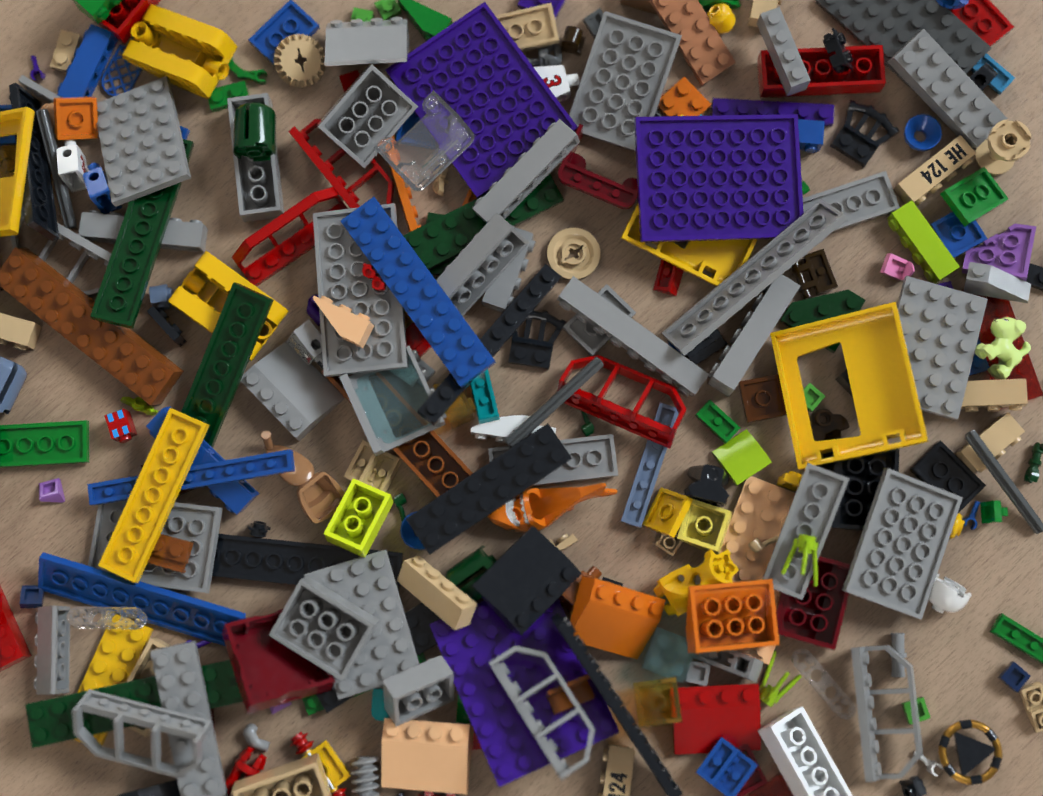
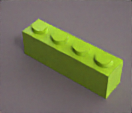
M912 200L889 215L887 218L889 227L894 232H897L901 244L912 253V259L917 265L922 267L924 276L928 281L937 284L960 268Z

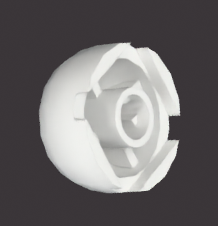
M937 574L928 599L933 604L931 607L940 613L961 610L970 599L971 593L965 594L966 588L947 577L943 581L938 578L939 574Z

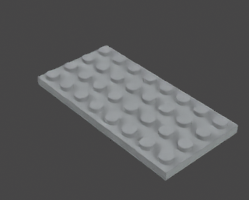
M395 203L382 204V208L398 228ZM357 208L313 213L318 298H321L323 295L333 300L332 304L338 307L340 304L352 309L351 313L357 316L359 313L370 317V322L374 325L364 348H361L344 340L319 308L323 373L325 377L342 376L346 373L351 375L409 368L404 308L387 285L385 291H377L372 288L373 279L363 276V264H372L341 223L343 218Z

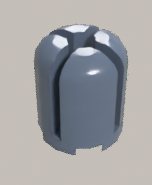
M0 356V412L9 415L27 378V372L23 366Z

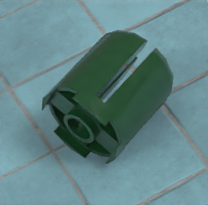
M252 102L240 105L236 109L234 114L233 153L236 157L242 159V156L253 157V161L258 162L271 160V155H276V114L271 107L262 103Z
M482 545L446 572L445 578L458 587L482 569L486 568L488 570L497 560L492 554L488 556L482 550L485 548ZM485 572L460 589L474 602L482 597L472 585Z

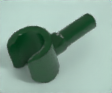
M581 411L586 423L581 426V430L587 437L594 433V425L590 421L588 414Z
M400 493L394 497V503L398 508L401 521H403L406 516L402 505L407 503L404 494Z

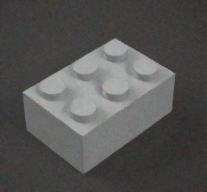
M442 655L382 680L384 706L395 726H399L454 701V675Z

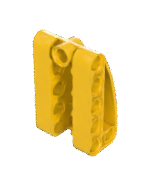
M150 4L142 18V22H137L133 25L131 34L134 39L129 41L121 56L129 63L158 78L167 76L171 84L209 99L219 80H224L229 73L228 64L238 46L225 32L216 27Z
M205 251L194 265L195 268L186 276L181 286H178L168 302L213 334L234 282L269 298L271 297L215 256ZM275 300L264 322L269 332L266 336L259 335L249 359L251 361L289 312Z

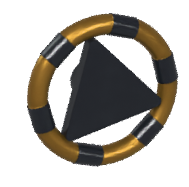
M970 719L958 721L949 726L941 736L938 747L939 759L943 769L954 780L967 785L982 784L991 779L999 770L1002 761L1001 743L998 736L986 724ZM969 728L978 729L992 742L993 747L957 733V731ZM953 734L960 773L954 769L947 758V747ZM994 752L991 765L986 772L981 775L965 776Z

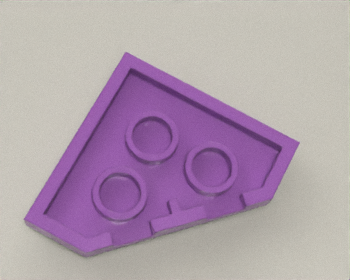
M1013 224L1008 227L1007 231L1000 235L992 236L975 249L971 248L966 251L962 273L967 274L969 263L974 262L992 265L1026 281L1036 226Z

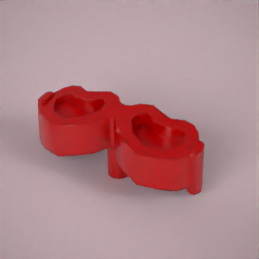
M364 263L362 268L363 276L373 279V289L385 291L386 284L382 278L378 277V273L372 265Z

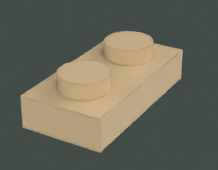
M65 30L60 31L50 63L52 70L66 73L68 66L72 64L75 58L76 49L80 47L82 41L80 34Z

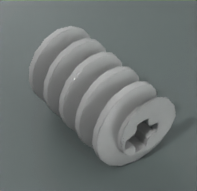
M355 757L357 761L351 763V765L358 767V769L351 772V774L358 776V779L351 781V783L358 785V788L353 789L352 793H356L358 796H379V792L373 791L379 787L378 783L373 782L379 778L378 774L373 773L379 769L378 765L373 764L379 760V757Z

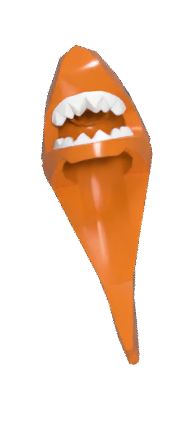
M606 483L584 487L529 488L488 517L493 524L508 531L525 533L531 526L540 531L553 524L567 511L573 510L574 506L579 502L591 498L617 494V489L606 488Z

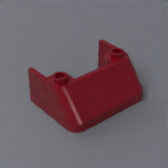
M579 124L576 130L579 140H581L583 135L582 124ZM578 145L563 159L558 170V179L562 184L624 210L633 207L638 199L636 178H628L621 185L586 170L584 157L575 153Z

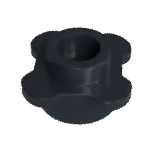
M254 521V523L247 526L250 529L249 534L255 537H266L268 530H271V527L266 526V523L262 521Z

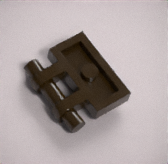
M824 249L806 254L803 257L805 264L800 265L797 261L792 265V275H795L798 284L801 285L798 291L802 293L804 299L812 297L809 290L811 288H815L817 295L838 287ZM807 270L811 281L806 282L803 272Z

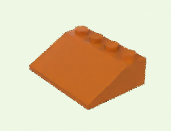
M582 576L570 618L571 624L577 631L574 633V636L578 634L587 646L638 660L661 620L666 600L597 578Z
M773 579L688 586L686 618L688 652L704 653L780 645Z

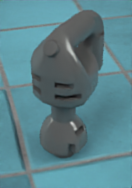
M559 44L538 48V58H527L533 67L561 65L563 60L562 48ZM551 51H554V56L550 55Z

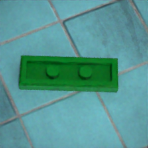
M1000 613L989 632L1043 664V638Z

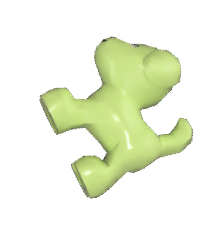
M1011 317L994 319L990 329L991 334L995 336V340L991 344L985 345L980 343L975 349V354L981 359L988 357L991 361L995 357L999 358L998 364H993L987 370L995 379H1007L1014 366L1018 365L1022 361V357L1031 350V346L1027 341L1023 343L1020 350L1014 347L1013 341L1025 332L1026 324L1021 320Z

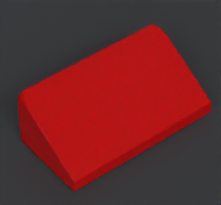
M661 259L653 290L677 296L684 270Z

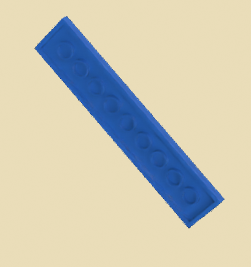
M372 197L341 220V223L461 388L496 363L375 197Z
M43 552L39 557L38 588L43 589L45 592L225 646L222 636L224 624L246 618V613L144 582L134 583L117 574Z

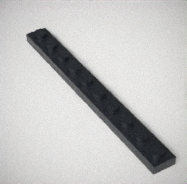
M545 264L479 339L492 357L497 354L560 281L562 276ZM450 373L418 409L417 413L434 426L472 381L461 388Z

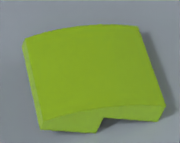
M747 429L729 440L726 444L724 443L712 451L722 469L726 470L736 486L772 463L768 455Z

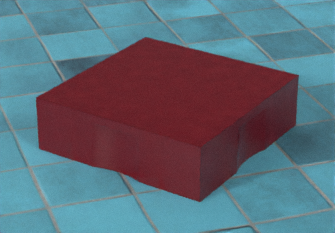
M283 609L269 615L253 616L224 624L222 636L247 714L329 691L335 683L333 675L269 636Z

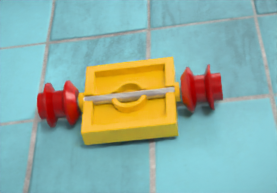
M300 732L291 739L293 743L290 745L296 746L297 751L295 754L301 755L304 753L303 758L318 753L327 777L330 792L333 793L331 796H346V788L338 789L337 786L352 775L328 740H325L312 750L310 748L314 741L306 739L308 732L306 734Z

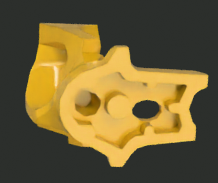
M710 549L705 553V560L700 566L692 568L690 564L684 565L657 581L658 585L653 591L658 598L665 595L669 603L664 605V610L668 616L674 614L680 616L687 612L688 586L733 582L732 578L739 569L732 562L729 550L716 555ZM683 575L684 581L681 582L678 576ZM697 575H699L701 579V583L699 585L695 584Z

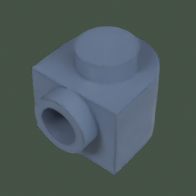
M167 284L149 287L151 305L158 310L160 308L164 311L169 310L172 307L168 302V299L173 294L172 288H168Z

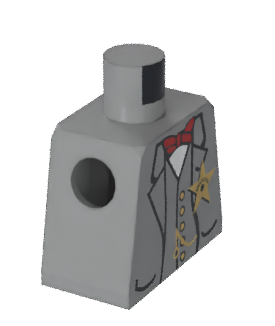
M308 319L292 332L286 343L306 364L310 365L316 361L323 369L321 334Z

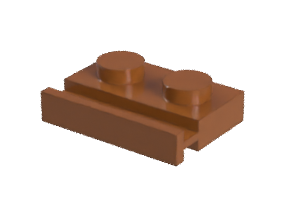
M160 534L148 563L185 573L186 563L188 564L194 543Z

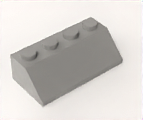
M70 606L38 607V612L35 615L38 633L35 635L37 655L34 659V665L37 668V677L34 679V688L37 690V694L69 693Z

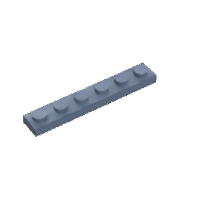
M660 402L654 421L672 428L678 416L676 407ZM647 440L620 522L641 528L667 447Z

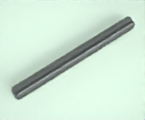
M40 109L36 111V116L64 227L73 229L77 227L68 187L58 175L56 152L58 148L49 112L47 109Z
M598 357L589 362L507 437L506 443L512 448L525 439L604 366L603 362Z
M975 430L967 432L965 439L1034 533L1039 534L1043 532V522Z

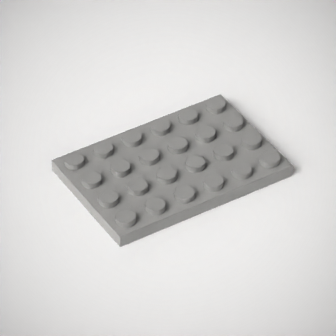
M604 11L569 114L577 127L579 124L583 125V135L636 152L634 118L655 117L682 35Z
M167 76L97 103L98 134L111 202L115 207L191 178L171 83Z
M906 276L903 280L897 308L921 410L958 420L988 299Z
M884 468L842 591L922 620L963 497L892 469Z
M128 500L98 505L88 566L110 572L98 566ZM175 502L161 534L194 543L188 564L186 563V571L182 573L147 563L139 581L157 587L209 593L223 508Z
M386 549L366 555L365 558L359 557L304 574V577H311L381 620L344 681L334 677V686L338 700L382 687V680L420 664Z

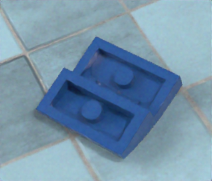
M721 737L696 773L725 796H737L758 767V764Z

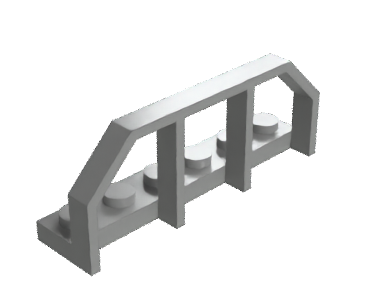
M23 204L19 228L25 221V208ZM57 223L59 239L54 241L49 239L38 256L45 261L58 240L63 241L64 238L69 240V245L79 251L81 248L85 249L66 278L73 283L89 257L96 261L100 258L105 261L104 265L108 266L111 253ZM18 235L10 236L13 249L15 247L20 248ZM100 288L88 290L84 293L89 297H94L98 295Z
M890 645L851 648L865 782H875L879 779H902L923 755L913 665ZM885 650L907 669L909 688L870 690L872 678L871 674L867 671V664H869L868 651ZM909 693L913 728L877 729L876 719L872 716V709H874V698L872 695ZM914 733L916 747L914 757L900 773H882L881 764L877 762L879 743L878 740H875V735Z
M514 646L490 661L491 669L560 780L563 781L571 773L587 764L595 729L547 653ZM516 652L544 658L553 675L520 696L519 694L522 693L516 681L511 683L507 676L510 674V671L504 662L501 664L500 662ZM557 679L576 709L545 729L540 719L535 721L531 715L534 712L528 700H524ZM579 714L590 732L584 759L570 768L564 758H558L555 753L558 750L557 746L551 738L547 740L545 735Z
M90 689L72 710L74 735L95 756L176 778L198 767L202 760V742L212 728L211 720ZM82 711L114 719L115 749L102 746L83 726ZM123 722L152 729V759L125 752ZM160 731L194 740L193 759L181 766L161 762Z

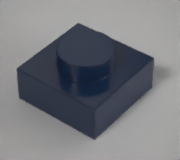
M38 585L22 586L20 608L43 607L45 591L38 588Z
M1011 661L998 678L1014 692H1019L1031 675L1014 661Z

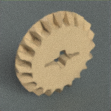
M293 34L284 38L278 44L274 53V66L279 77L287 84L294 87H308L315 84L325 72L324 50L318 41L311 36ZM299 54L302 58L306 59L302 68L299 63H295Z
M567 228L558 232L551 239L547 249V258L551 268L566 280L572 279L573 276L577 279H583L591 275L596 269L600 260V247L595 237L588 231L580 228ZM570 250L574 252L579 250L577 259L574 257L568 259Z

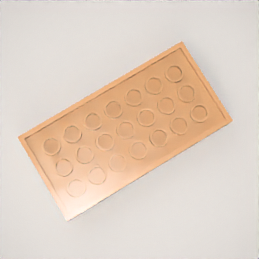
M753 476L744 481L720 551L722 553L729 550L732 562L739 569L732 578L733 582L763 579L776 542L767 545L756 553L750 549L748 544L756 538L762 543L775 536L779 537L795 496L794 492ZM774 589L775 607L777 611L781 592ZM776 645L733 650L754 657L769 665Z

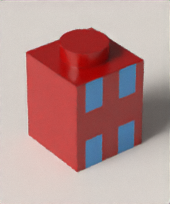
M122 409L104 415L113 440L125 443L137 435L130 411Z

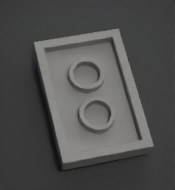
M607 284L598 292L600 296L632 318L636 315V312ZM575 314L563 326V329L590 356H594L611 338L605 334L603 336L593 330V325L589 322L583 323Z

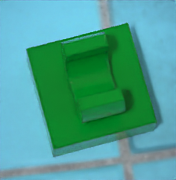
M1001 501L980 502L982 524L1002 522V516H1008V508L1001 507Z

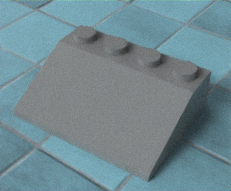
M393 17L391 20L373 18L371 21L353 19L350 22L342 23L341 20H333L327 23L325 66L407 62L410 43L408 19Z
M369 64L316 126L365 168L418 106L374 65Z
M286 342L255 363L243 374L241 382L299 441L345 399L312 364H306Z
M307 576L298 582L269 636L334 677L344 681L381 620Z

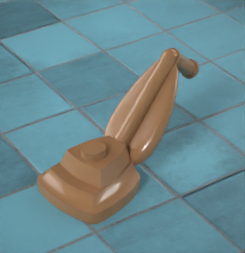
M263 431L261 433V438L265 445L264 449L267 453L290 449L285 446L274 445L270 431ZM293 450L295 471L278 475L289 485L298 486L296 493L302 510L312 523L318 524L335 513L345 493L340 485L326 472L314 474L313 464L303 455Z

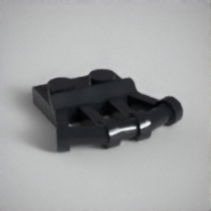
M850 100L844 126L830 146L860 166L865 167L877 148L900 131L897 127L894 128L885 113H879L874 109V106L858 104L856 101ZM853 111L865 113L855 128L850 126ZM870 116L876 120V123L866 136L859 130ZM882 124L888 133L877 141L872 140V136Z
M533 311L527 318L524 337H518L517 330L513 334L508 363L549 370L553 344L567 321L557 319L549 314L548 311ZM532 319L541 320L538 340L529 338ZM546 322L557 327L549 341H543Z

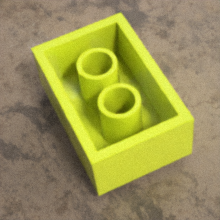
M353 478L324 532L327 542L365 558L394 503L391 494Z

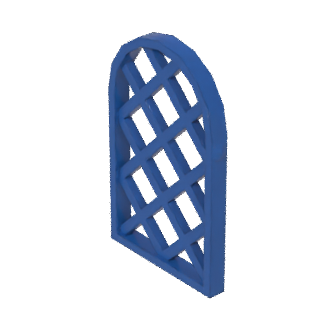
M121 44L118 46L101 80L104 91L111 97L119 95L116 92L117 89L123 88L124 92L132 90L142 72V69L137 67L138 70L131 72L129 66L133 64L128 63L125 59V64L118 66L116 60L122 59V56H118L120 50L123 53V49L126 48ZM127 67L128 73L121 75L119 69ZM117 70L119 76L112 78L110 72ZM137 73L133 80L132 74ZM129 76L131 82L124 84L122 78ZM120 79L122 85L115 87L113 81ZM110 82L112 88L106 90L105 83Z

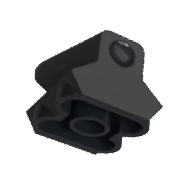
M712 465L691 466L688 469L687 475L693 483L684 489V495L718 507L727 505L730 495L723 486L729 483V475L721 467Z

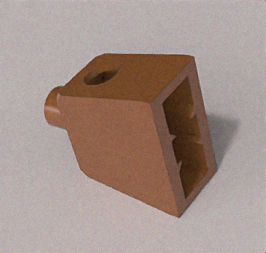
M592 566L587 573L582 571V574L558 598L561 606L570 614L573 611L582 576L598 579L602 575L595 566Z

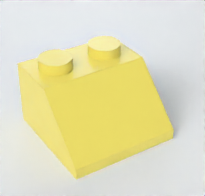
M693 499L681 524L677 539L704 551L712 549L718 555L720 554L732 513L729 510Z

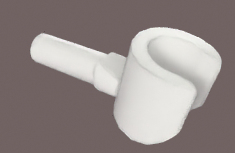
M923 755L920 757V760L927 766V771L932 775L938 776L933 771L935 766L943 770L941 764L930 761Z

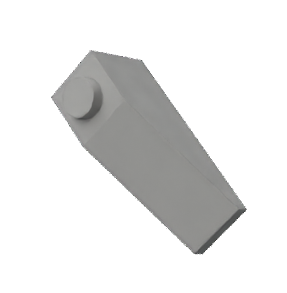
M970 262L963 292L1028 303L1031 284L992 265Z
M735 650L691 654V657L753 682H757L764 663Z

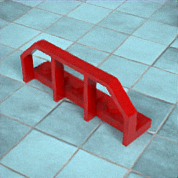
M314 119L301 131L295 126L288 131L350 208L360 207L357 203L360 199L354 192L378 172L388 182L386 204L393 203L395 184L374 158L371 160L374 167L349 188H345L348 184L340 175L338 177L335 176L332 172L335 168L332 165L345 155L346 152L340 148L324 162L320 157L323 153L316 145L311 146L308 142L310 139L308 134L317 128L316 125L321 119Z
M334 187L313 192L242 242L233 254L232 259L250 283L256 287L315 247L313 221L308 223L303 213L317 203L333 198L336 199L338 204L328 211L348 209ZM299 216L305 227L278 245L272 234ZM269 238L275 248L244 268L242 262L252 248Z
M600 355L571 360L559 380L557 392L566 384L565 382L573 370L584 368L595 357H598L603 362V368L612 371L598 396L578 389L564 404L664 447L671 448L677 429L687 410L674 386ZM617 374L646 385L633 411L604 399ZM652 388L671 397L679 413L672 428L638 414Z

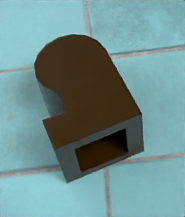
M574 26L566 27L561 44L563 52L581 55L585 42L581 29Z

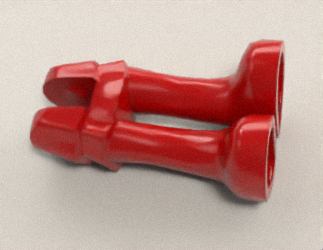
M248 746L239 754V758L235 761L232 771L225 780L228 796L233 789L234 782L238 781L243 772L246 773L244 778H247L264 770L266 756L261 754L254 762V765L250 767L246 763L251 758L255 749Z

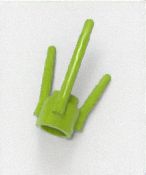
M799 534L798 539L794 538L793 546L781 574L784 575L795 551L799 547L798 552L803 553L801 575L805 574L808 554L812 552L813 583L817 587L818 543L816 542V537Z
M777 651L773 652L759 686L760 700L770 707L774 703L777 704L780 698L802 678L799 674L779 692L778 689L789 676V672H785L775 687L769 684L765 687Z

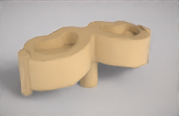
M441 164L436 170L435 175L437 179L432 186L434 192L440 196H444V184L449 183L445 177L450 167L445 164Z

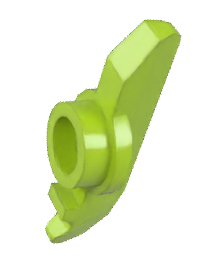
M122 397L120 399L122 403L131 406L136 411H141L151 416L158 413L152 406H147V403L140 397L134 399Z

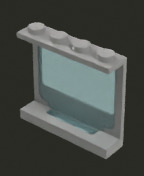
M410 345L406 346L409 368L360 373L348 376L346 373L340 376V380L375 456L445 425L446 413L434 426L417 413L418 409L435 390L433 387L429 388L426 382L430 380L425 368L420 369L417 363L421 361L416 349L411 350Z

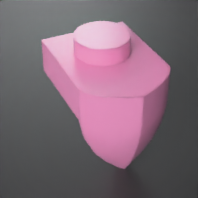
M887 253L880 273L895 280L903 281L904 277H911L915 269L912 262L892 253Z

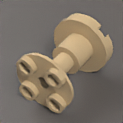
M1002 120L990 130L988 138L976 148L974 158L980 168L985 167L991 176L1006 173L1013 167L1015 161L1021 159L1029 151L1031 133L1027 126L1020 121Z

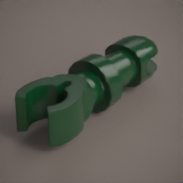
M1039 442L1033 445L1032 458L1028 461L1030 466L1024 476V481L1029 483H1037L1039 479L1038 467L1042 464L1040 459L1041 454H1043V444Z

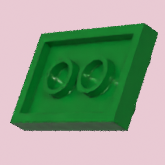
M985 167L950 186L940 194L964 227L1009 200Z

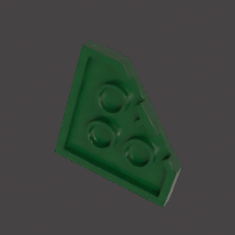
M847 289L792 302L780 322L792 328L860 311L866 300ZM840 343L825 347V349L834 353Z

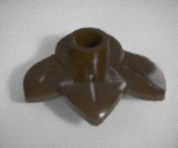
M819 409L813 415L814 424L812 425L814 441L840 439L841 431L850 427L844 416L832 414L828 409ZM820 416H824L826 418L825 423L820 422Z

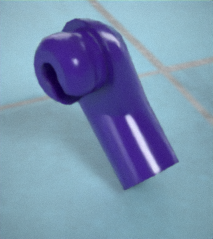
M312 295L308 300L306 312L320 326L319 306L313 300V296L318 297V295Z

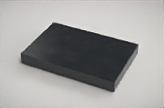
M941 440L910 469L920 481L963 497L958 513L986 486Z

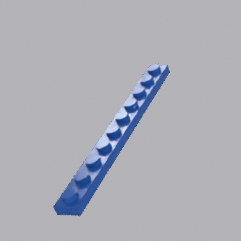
M288 449L191 466L180 491L294 472L293 450ZM139 475L88 484L89 505L95 506L128 500Z

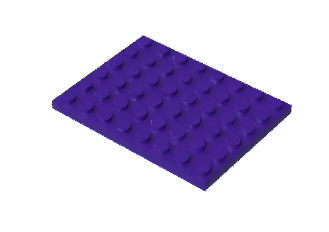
M483 2L410 52L407 62H395L385 69L395 86L418 106L414 112L477 199L489 192L491 185L498 182L503 177L504 172L518 162L521 154L527 153L530 150L534 141L542 137L552 123H556L560 119L574 132L578 128L486 2Z
M798 114L634 118L640 242L774 239L804 214Z
M559 599L523 635L513 633L486 601L477 604L468 626L454 630L442 619L429 624L441 655L453 672L454 685L498 788L550 765V762L494 674L489 662L512 647L519 646L546 652L565 683L587 674L551 620V617L557 613L562 618L566 616ZM516 652L500 662V664L504 662L510 671V674L507 676L511 683L516 681L522 691L519 694L520 696L553 675L544 658ZM589 678L588 682L595 699L581 704L580 707L595 729L592 745L618 734L620 731L606 701ZM557 679L524 700H528L534 712L531 715L535 721L540 719L545 729L576 709L574 707L554 716L546 698V693L548 690L560 686ZM577 714L545 735L547 740L550 738L553 740L558 748L555 753L559 759H562L587 747L590 730L581 716Z

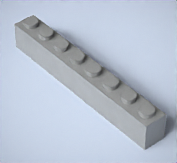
M574 276L558 296L557 300L560 301L559 305L567 311L571 309L577 314L576 317L583 323L589 322L594 326L593 330L602 336L605 334L611 338L610 342L618 348L622 346L627 350V354L631 358L643 361L644 367L649 371L658 372L662 375L660 378L668 384L673 383L679 387L677 390L684 396H694L710 375Z

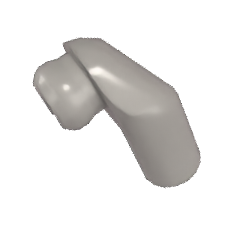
M247 724L243 730V736L247 744L252 748L267 752L270 742L258 738L256 734L257 726L255 724Z

